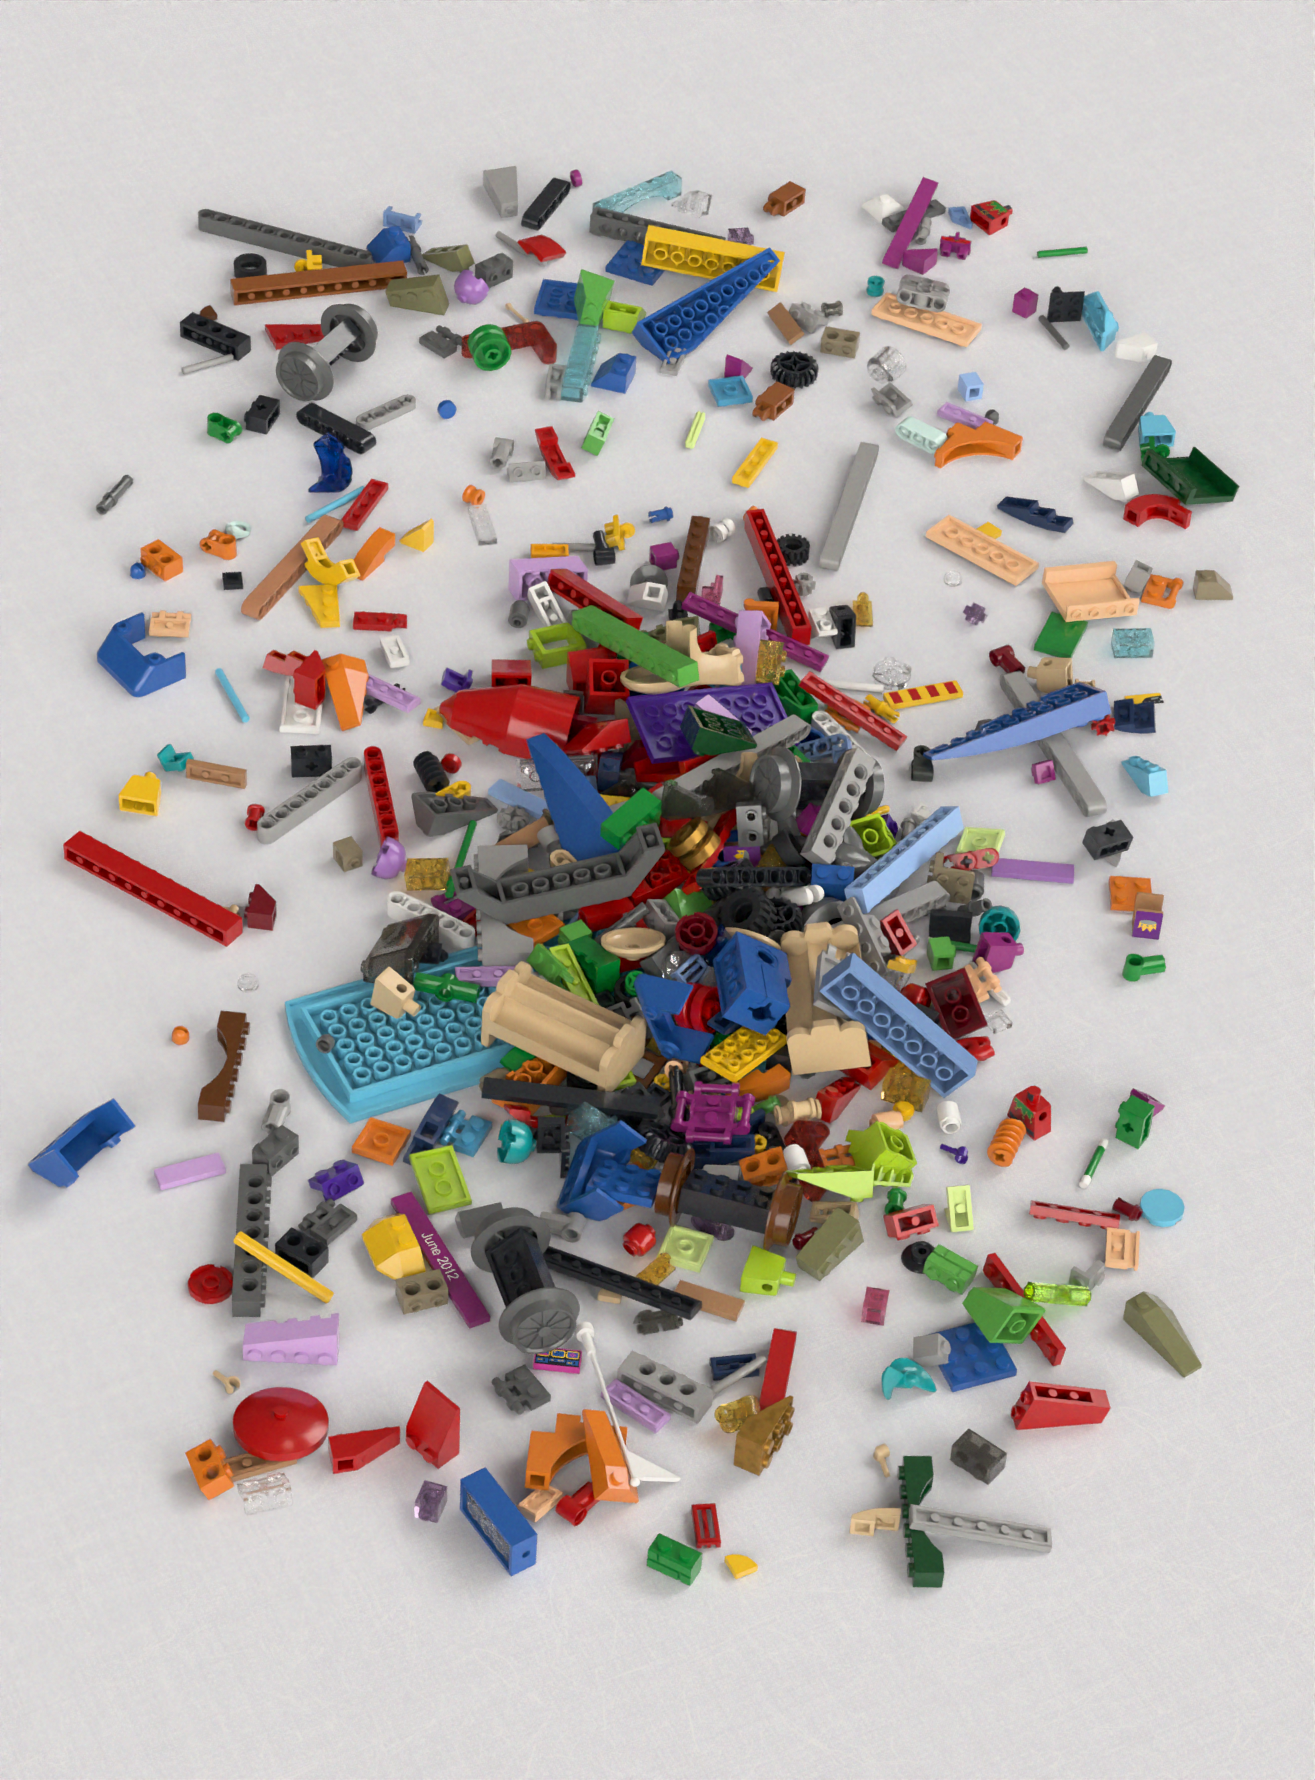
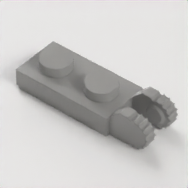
M549 364L545 384L546 400L550 399L551 391L556 392V400L561 401L567 365Z

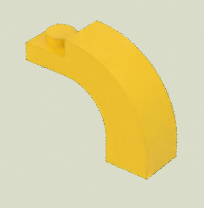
M319 537L308 539L301 543L308 559L304 565L308 572L320 583L333 586L353 581L360 576L353 558L339 561L336 564L328 558Z

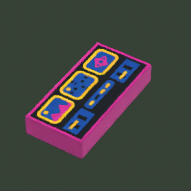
M557 1348L550 1352L535 1354L533 1369L580 1374L582 1351Z

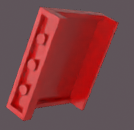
M697 755L683 761L652 764L648 757L633 762L636 781L671 782L718 755Z

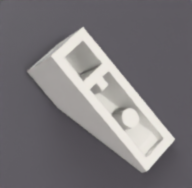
M1095 471L1084 477L1087 483L1113 500H1121L1123 503L1129 502L1139 494L1134 473Z
M546 581L528 589L527 597L536 615L545 627L566 623Z

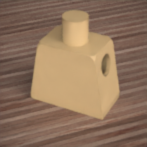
M1044 657L1037 667H1028L1027 677L1037 679V689L1047 694L1072 685V658Z
M391 967L385 969L376 978L370 1005L396 1019L402 1017L406 1012L416 1016L421 1009V1005L413 1001L415 988Z

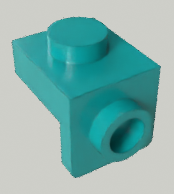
M167 744L157 754L166 772L184 771L187 759H194L191 752L176 753L171 744Z

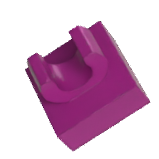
M1048 759L1032 764L1031 772L1035 784L1039 785L1056 780L1053 760Z

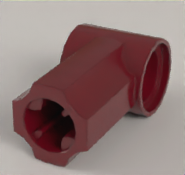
M1004 645L989 652L990 661L995 667L1001 666L1006 673L1021 671L1022 674L1025 673V666L1015 657L1014 650L1010 645Z

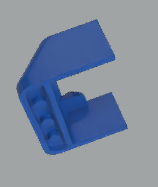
M143 612L114 624L97 651L98 663L134 697L146 696L186 678L184 652L167 659L156 652L143 656L132 645L145 639Z
M638 974L633 983L642 1012L661 1054L668 1059L675 1058L700 1064L701 1057L706 1054L714 1039V1035L675 1026L670 1013L680 1014L693 989V985L651 975Z
M113 1098L81 1116L27 1165L33 1172L58 1187L65 1186L67 1188L79 1177L78 1170L107 1146L113 1148L121 1141L119 1137L133 1129L135 1124Z
M621 1120L584 1138L578 1144L557 1201V1208L563 1213L577 1212L585 1218L595 1221L606 1220L623 1211L624 1207L599 1188L585 1193L586 1185L602 1160H614L618 1164L627 1165L631 1159V1151L645 1144L647 1139Z

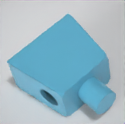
M1147 412L1144 416L1140 417L1138 426L1139 446L1140 444L1148 443L1151 436L1155 438V446L1165 444L1169 447L1174 446L1176 431L1165 415H1154L1152 412Z

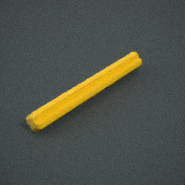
M242 1231L237 1233L233 1240L236 1245L324 1303H328L332 1299L333 1291Z

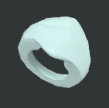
M233 521L227 523L225 529L227 534L239 539L250 534L251 526L246 522Z

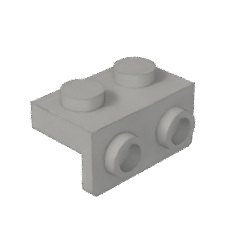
M805 302L801 304L792 303L789 313L799 327L810 333H815L818 324L828 325L830 319L824 316V312L817 309L815 311L812 310V306Z
M891 382L879 391L875 387L871 389L874 395L872 398L877 405L881 404L887 414L891 413L896 418L913 405L911 400Z

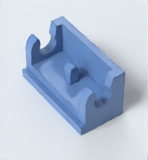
M388 206L383 211V226L385 227L400 226L402 231L415 234L422 225V220H419L421 217L420 213H417L414 217L391 211L393 209L392 206Z

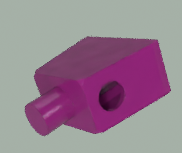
M983 932L979 938L972 962L977 965L976 959L983 957L992 967V973L1007 970L1012 967L1015 956L1023 955L1024 947L1022 943H1016L1009 933Z

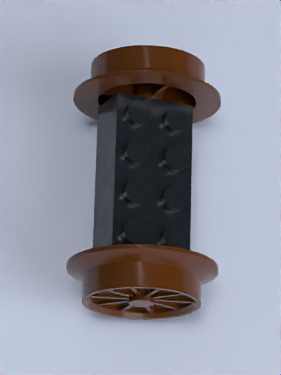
M689 1148L684 1155L673 1152L669 1153L659 1179L654 1209L656 1214L668 1217L670 1227L677 1225L681 1214L684 1213L765 1234L763 1248L767 1251L774 1244L783 1247L789 1246L800 1213L803 1186L791 1183L787 1172L782 1173L776 1190H773V1188L768 1186L761 1187L753 1185L748 1181L733 1180L725 1175L710 1174L702 1169L694 1170V1148Z

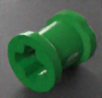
M892 1188L887 1192L888 1203L885 1205V1213L889 1214L905 1209L903 1206L907 1200L905 1191L900 1188Z

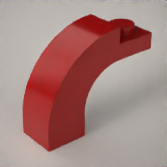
M1148 494L1136 497L1125 505L1123 520L1139 527L1150 519H1164L1187 529L1190 526L1192 511L1181 506V501L1177 498L1160 494Z

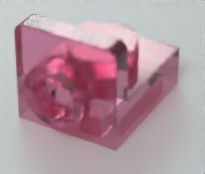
M716 575L715 583L711 582V586H703L702 598L720 605L724 576Z

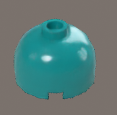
M1002 905L992 906L981 915L978 924L980 936L983 932L1009 933L1015 941L1018 939L1020 922L1015 912L1009 907Z
M510 1119L503 1122L498 1136V1140L502 1141L501 1148L497 1147L498 1160L501 1163L507 1164L522 1163L529 1157L531 1152H534L536 1139H533V1133L525 1123Z

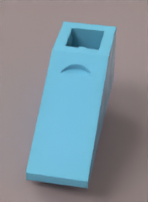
M1131 756L1129 760L1121 761L1141 793L1149 797L1169 793L1166 769L1151 763L1149 760H1144L1140 756Z

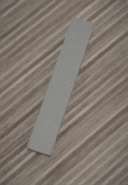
M913 1504L909 1508V1529L1048 1553L1052 1549L1051 1528Z

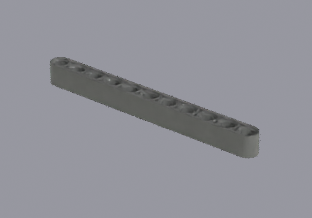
M202 209L198 212V228L202 232L307 259L306 250H312V255H322L323 264L335 267L372 264V254L367 250L210 209Z

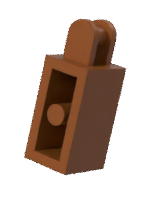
M789 181L769 194L768 202L765 203L763 211L770 212L772 216L779 214L784 217L805 203L806 189Z
M776 381L756 398V407L752 412V416L755 418L760 417L762 421L767 419L774 421L793 405L795 389Z

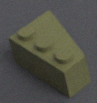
M439 274L390 280L385 291L391 307L444 316L449 306Z
M837 1207L797 1254L796 1261L798 1267L818 1281H821L864 1242L859 1220Z

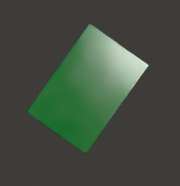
M1051 612L1034 645V650L1059 658H1072L1088 626V622L1084 620L1065 622L1061 614Z

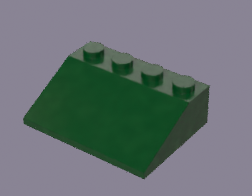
M690 705L687 706L680 728L693 753L700 756L705 754L712 756L755 749L757 747L756 741L744 722Z

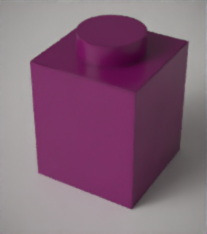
M1024 287L1014 294L1012 312L1025 319L1036 312L1039 294Z
M672 542L650 546L649 562L651 565L658 566L663 571L677 568L679 552L678 549L674 548Z
M810 802L795 819L801 833L809 835L821 805L816 806Z

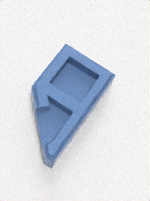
M964 206L948 208V214L953 223L972 229V221Z

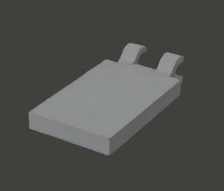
M828 944L827 950H822L821 954L817 957L813 1005L849 1022L852 1019L819 991L823 975L844 960L842 958L840 960L836 959L837 947Z

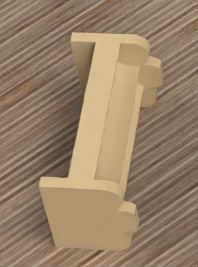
M828 922L807 924L804 932L788 931L784 933L780 939L781 949L787 953L792 978L791 984L787 988L790 1008L786 1013L787 1045L793 1075L871 1066L865 1026L861 1022L854 1020L848 1022L813 1005L817 957L821 954L822 950H827L828 944H832L837 947L836 959H845V955L848 952L850 954L855 953L862 960L857 929L848 924L839 925L833 929Z
M521 961L514 970L509 969L498 981L496 992L490 994L482 1010L481 1044L489 1047L496 1038H499L598 1085L597 1091L613 1092L644 1055L647 1021L639 1015L635 1016L631 1021L531 974L530 964Z

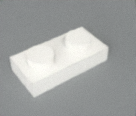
M399 635L380 638V646L390 668L409 665V657Z

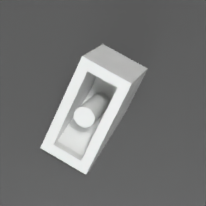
M1144 332L1117 341L1114 356L1120 359L1143 362L1152 359L1156 355L1157 342Z

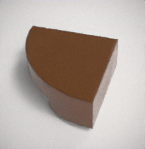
M211 305L204 307L200 311L199 315L213 321L217 320V313Z

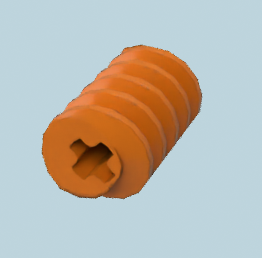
M1006 1118L999 1123L987 1150V1155L994 1164L1000 1167H1008L1012 1164L1021 1141L1026 1134L1025 1125L1021 1121Z

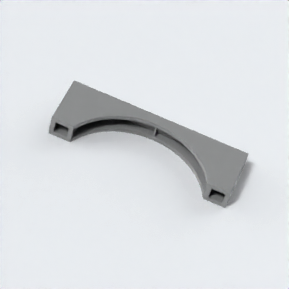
M527 845L478 846V854H474V870L495 880L528 873ZM476 908V920H480L477 921V934H481L477 935V947H482V949H478V961H482V966H516L521 961L529 964L526 960L534 949L533 938L511 930L501 921Z

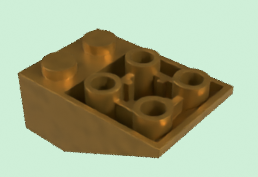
M790 1395L746 1419L736 1435L733 1465L758 1476L764 1468L767 1469L770 1466L773 1453L780 1450L783 1437L785 1435L788 1436L793 1427L791 1422L795 1408L792 1407L793 1396Z

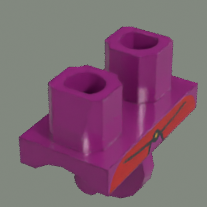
M956 232L955 236H941V256L949 257L950 253L953 252L957 253L958 259L965 260L967 255L971 253L972 241L961 238L960 232Z

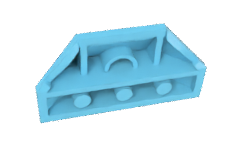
M1095 291L1084 296L1082 317L1100 351H1104L1115 340L1119 326L1100 292Z

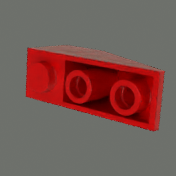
M841 1077L817 1091L815 1099L819 1100L822 1115L820 1120L830 1124L838 1119L859 1091L861 1085L855 1083V1080L852 1078Z
M400 1426L328 1436V1452L333 1474L357 1471L399 1445Z

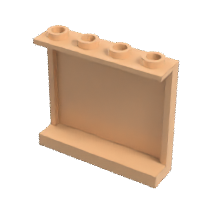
M1115 561L1044 568L1042 585L1065 622L1137 615L1140 599L1129 597L1115 575L1117 569Z

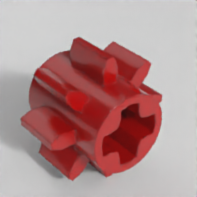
M1110 714L1106 715L1102 720H1092L1091 730L1096 729L1097 736L1100 734L1107 736L1110 731H1114L1113 724H1115V718H1110Z

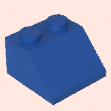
M400 226L382 229L366 246L367 251L372 254L374 263L402 260L404 263L411 262V244Z
M618 353L603 362L591 383V387L626 394L636 373V356Z

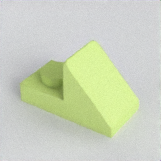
M970 1185L946 1187L948 1208H944L950 1231L974 1230Z

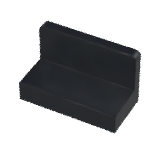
M931 909L929 937H949L950 941L970 944L972 912Z

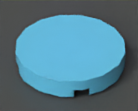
M1153 1189L1142 1196L1140 1209L1143 1212L1141 1216L1144 1219H1148L1152 1225L1170 1227L1183 1218L1185 1208L1183 1200L1174 1192L1165 1189Z

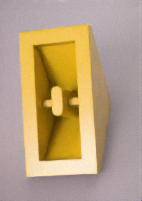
M431 518L408 530L399 540L400 543L425 552L434 542L433 519Z

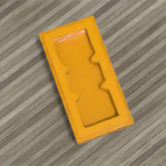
M531 544L530 554L531 558L569 556L568 544Z

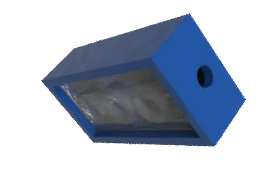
M486 1467L460 1479L461 1512L509 1575L513 1576L535 1565L537 1533Z

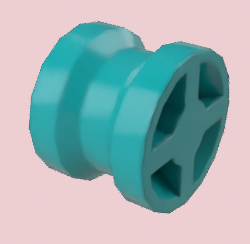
M870 276L867 280L869 285L866 290L867 294L872 297L882 296L885 280L880 276Z

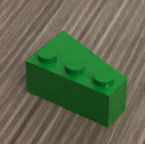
M792 669L756 679V684L772 682L787 717L794 714L808 724H811L812 714L818 711L819 704L810 693L798 686L801 681Z
M645 788L640 789L601 823L600 837L616 849H622L636 833V827L657 823L659 827L662 801Z
M587 935L567 942L593 994L609 990L610 993L613 992L616 982L620 979V958L608 952L603 946Z

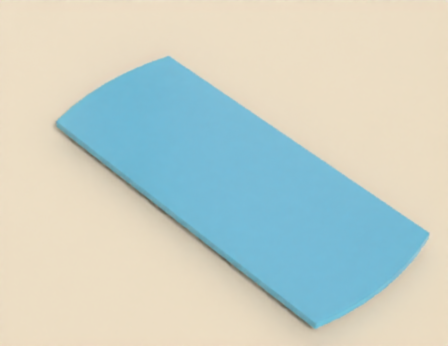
M573 918L563 920V923L568 925ZM606 929L592 932V939L599 936ZM559 934L542 945L548 950L550 947L559 946ZM474 946L450 953L448 959L444 962H439V965L416 963L395 969L394 971L412 986L417 972L439 977L445 973L455 975V967L482 966V961H478V949H482V947ZM701 955V957L703 958V960H704L705 962H707V960H706V958L704 957V955ZM695 959L691 964H695L696 962H698L697 959ZM638 968L620 973V978L628 975L632 971H640L643 974L646 973L643 970V968ZM380 974L285 1002L288 1028L294 1047L305 1070L328 1102L350 1124L436 1098L439 1093L446 1095L478 1085L480 1077L496 1068L504 1067L500 1064V1060L515 1047L499 1038H496L489 1047L481 1044L482 1010L490 994L496 992L497 986L480 987L477 1003L454 998L449 1002H443L437 999L435 994L415 990L413 1001L421 1005L420 1011L416 1016L406 1012L399 1019L370 1005L375 980ZM703 975L702 981L699 982L704 986L710 984L709 980H707V975ZM676 977L670 979L673 981H677ZM626 991L622 993L623 995L629 998H635L633 996H630ZM670 1013L674 1024H677L675 1021V1015ZM324 1034H330L335 1040L334 1048L329 1053H322L316 1047L317 1039Z

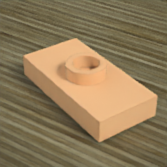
M549 1486V1491L535 1489L516 1507L525 1518L536 1523L557 1505L563 1497V1492L552 1486Z

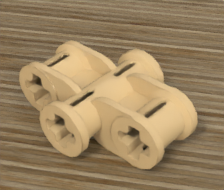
M812 1097L799 1102L790 1100L787 1105L779 1107V1105L774 1106L775 1122L777 1125L782 1124L783 1127L798 1122L805 1124L808 1119L813 1117L821 1119L822 1115L819 1100H813Z

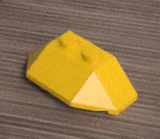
M396 1213L377 1218L361 1234L376 1270L396 1280L426 1272L419 1243L405 1214Z

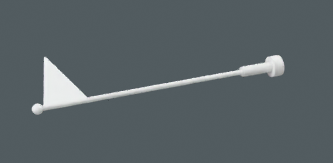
M589 1322L579 1323L576 1326L575 1334L577 1339L584 1343L588 1357H591L631 1476L630 1484L633 1487H637L640 1484V1480L678 1482L681 1479L679 1476L627 1451L595 1357L597 1353L592 1341L595 1335L593 1326Z

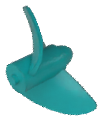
M908 1358L895 1359L883 1371L881 1376L882 1391L886 1400L891 1399L894 1388L910 1389L916 1386L933 1393L937 1391L928 1372Z

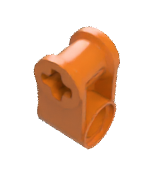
M216 529L211 530L209 536L202 538L199 543L204 552L221 557L222 559L231 560L237 556L236 538L233 535Z

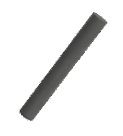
M1041 315L1038 320L1061 347L1067 350L1070 345L1048 319Z

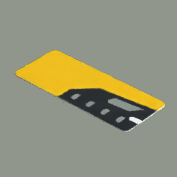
M1160 693L1124 696L1125 699L1133 698L1134 704L1153 701L1154 704L1164 703Z

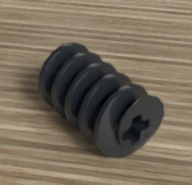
M424 751L415 757L413 766L426 791L437 793L449 786L450 781L437 756L429 751Z

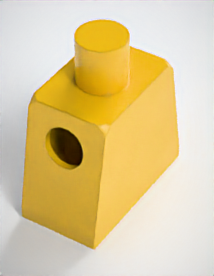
M146 772L144 776H131L119 793V809L121 811L158 816L161 799V780L157 779L156 775L152 772Z

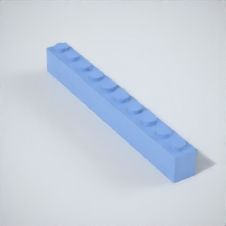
M941 806L848 885L844 889L846 899L855 897L862 914L869 913L875 905L890 895L891 891L899 887L905 879H908L914 871H917L921 865L929 861V858L936 854L943 846H946L952 838H955L964 829L959 806Z

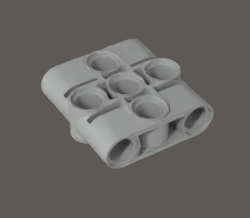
M907 274L900 280L897 301L903 305L918 309L942 312L946 308L950 288L944 282Z

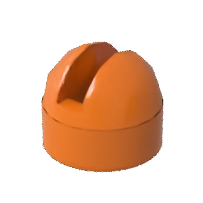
M177 1026L172 1031V1041L175 1044L183 1045L189 1041V1031L186 1027Z

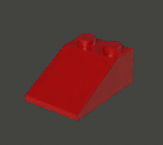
M427 1380L423 1384L407 1422L406 1443L411 1449L418 1451L427 1463H432L439 1469L459 1454L460 1407Z

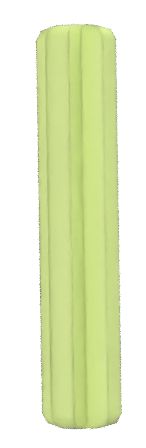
M698 411L695 414L685 440L686 448H694L706 414L704 412Z

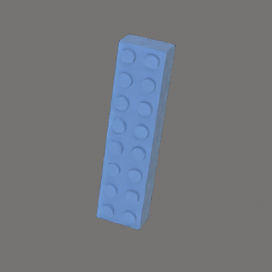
M851 953L823 975L819 991L852 1020L861 1022L865 1026L866 1032L943 1098L975 1076L978 1060L855 953Z

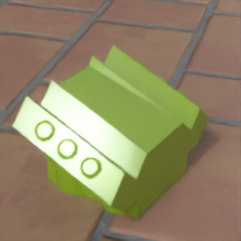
M880 813L852 820L849 825L854 828L861 838L864 850L877 860L898 844L888 829L885 820L880 816Z
M878 1121L864 1131L848 1129L845 1139L846 1142H851L848 1152L853 1156L855 1166L874 1171L873 1186L911 1187L914 1177L912 1168L917 1165V1161L908 1135L899 1129H893L884 1122Z

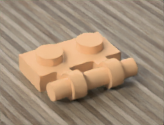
M165 610L152 612L149 636L189 638L191 613H184V611L166 613Z
M983 957L976 959L978 967L974 970L970 964L964 966L979 1003L990 998L987 991L993 989L997 993L1002 989L999 984L1000 980L996 975H993L992 967ZM985 976L986 981L981 983L979 978Z

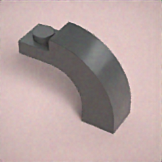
M825 897L818 902H812V904L807 905L801 911L803 917L801 932H804L807 924L828 922L834 918H841L837 906L843 903V901L834 897Z

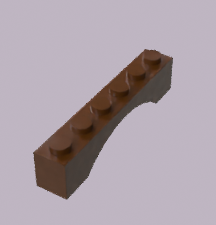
M703 516L691 517L677 583L676 600L684 602L689 592L697 595L703 555L709 538L710 518Z
M220 1011L217 1023V1041L223 1047L227 1059L218 1076L201 1088L198 1100V1120L225 1122L226 1114L231 1112L232 1101L230 1097L234 1098L235 1096L234 1082H238L239 1069L237 1068L242 1066L243 1053L241 1051H245L247 1043L245 1035L250 1033V1022H247V1013Z

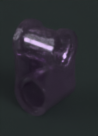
M696 1216L691 1217V1223L697 1230L714 1235L718 1240L728 1241L734 1236V1229L730 1225Z

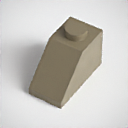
M1215 570L1195 571L1193 582L1195 600H1233L1230 584Z

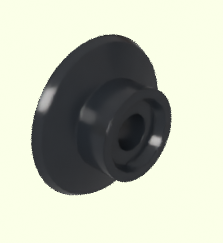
M925 1241L910 1244L902 1251L901 1261L908 1270L924 1274L925 1262L935 1247Z

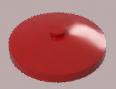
M273 1387L257 1391L241 1401L233 1415V1434L237 1443L248 1453L265 1460L291 1461L303 1458L316 1451L324 1443L328 1435L329 1418L324 1405L313 1395L295 1388Z

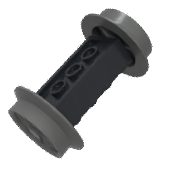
M349 303L329 306L321 316V330L324 338L312 348L304 343L291 342L280 350L276 365V377L287 394L299 401L322 400L331 393L334 384L333 374L328 363L333 365L340 358L339 356L349 361L363 362L373 355L378 337L377 326L370 314L362 307Z
M785 747L773 748L767 755L760 756L753 764L749 779L751 800H761L762 807L766 806L768 817L779 822L789 819L796 809H805L810 802L816 806H822L846 751L839 757L837 763L797 762L794 754ZM877 760L873 767L874 772L866 782V790L858 800V808L850 818L851 821L875 812L881 804L884 794V775Z
M510 1207L490 1214L476 1228L475 1239L471 1246V1257L478 1268L493 1273L506 1307L499 1319V1332L504 1340L515 1345L517 1349L524 1353L541 1354L555 1350L565 1344L574 1334L580 1305L577 1297L572 1292L555 1287L543 1257V1253L546 1251L551 1239L549 1226L543 1219L534 1216L533 1213L524 1208Z

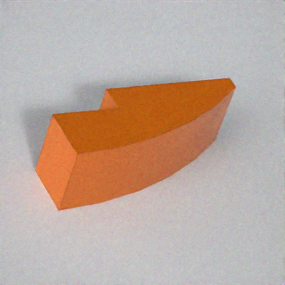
M379 527L364 543L353 559L360 573L357 579L363 581L384 562V555L395 546V533Z
M777 1064L765 1073L756 1069L736 1082L740 1083L739 1096L749 1093L755 1096V1102L768 1099L770 1095L780 1094L790 1088L791 1073L780 1064Z

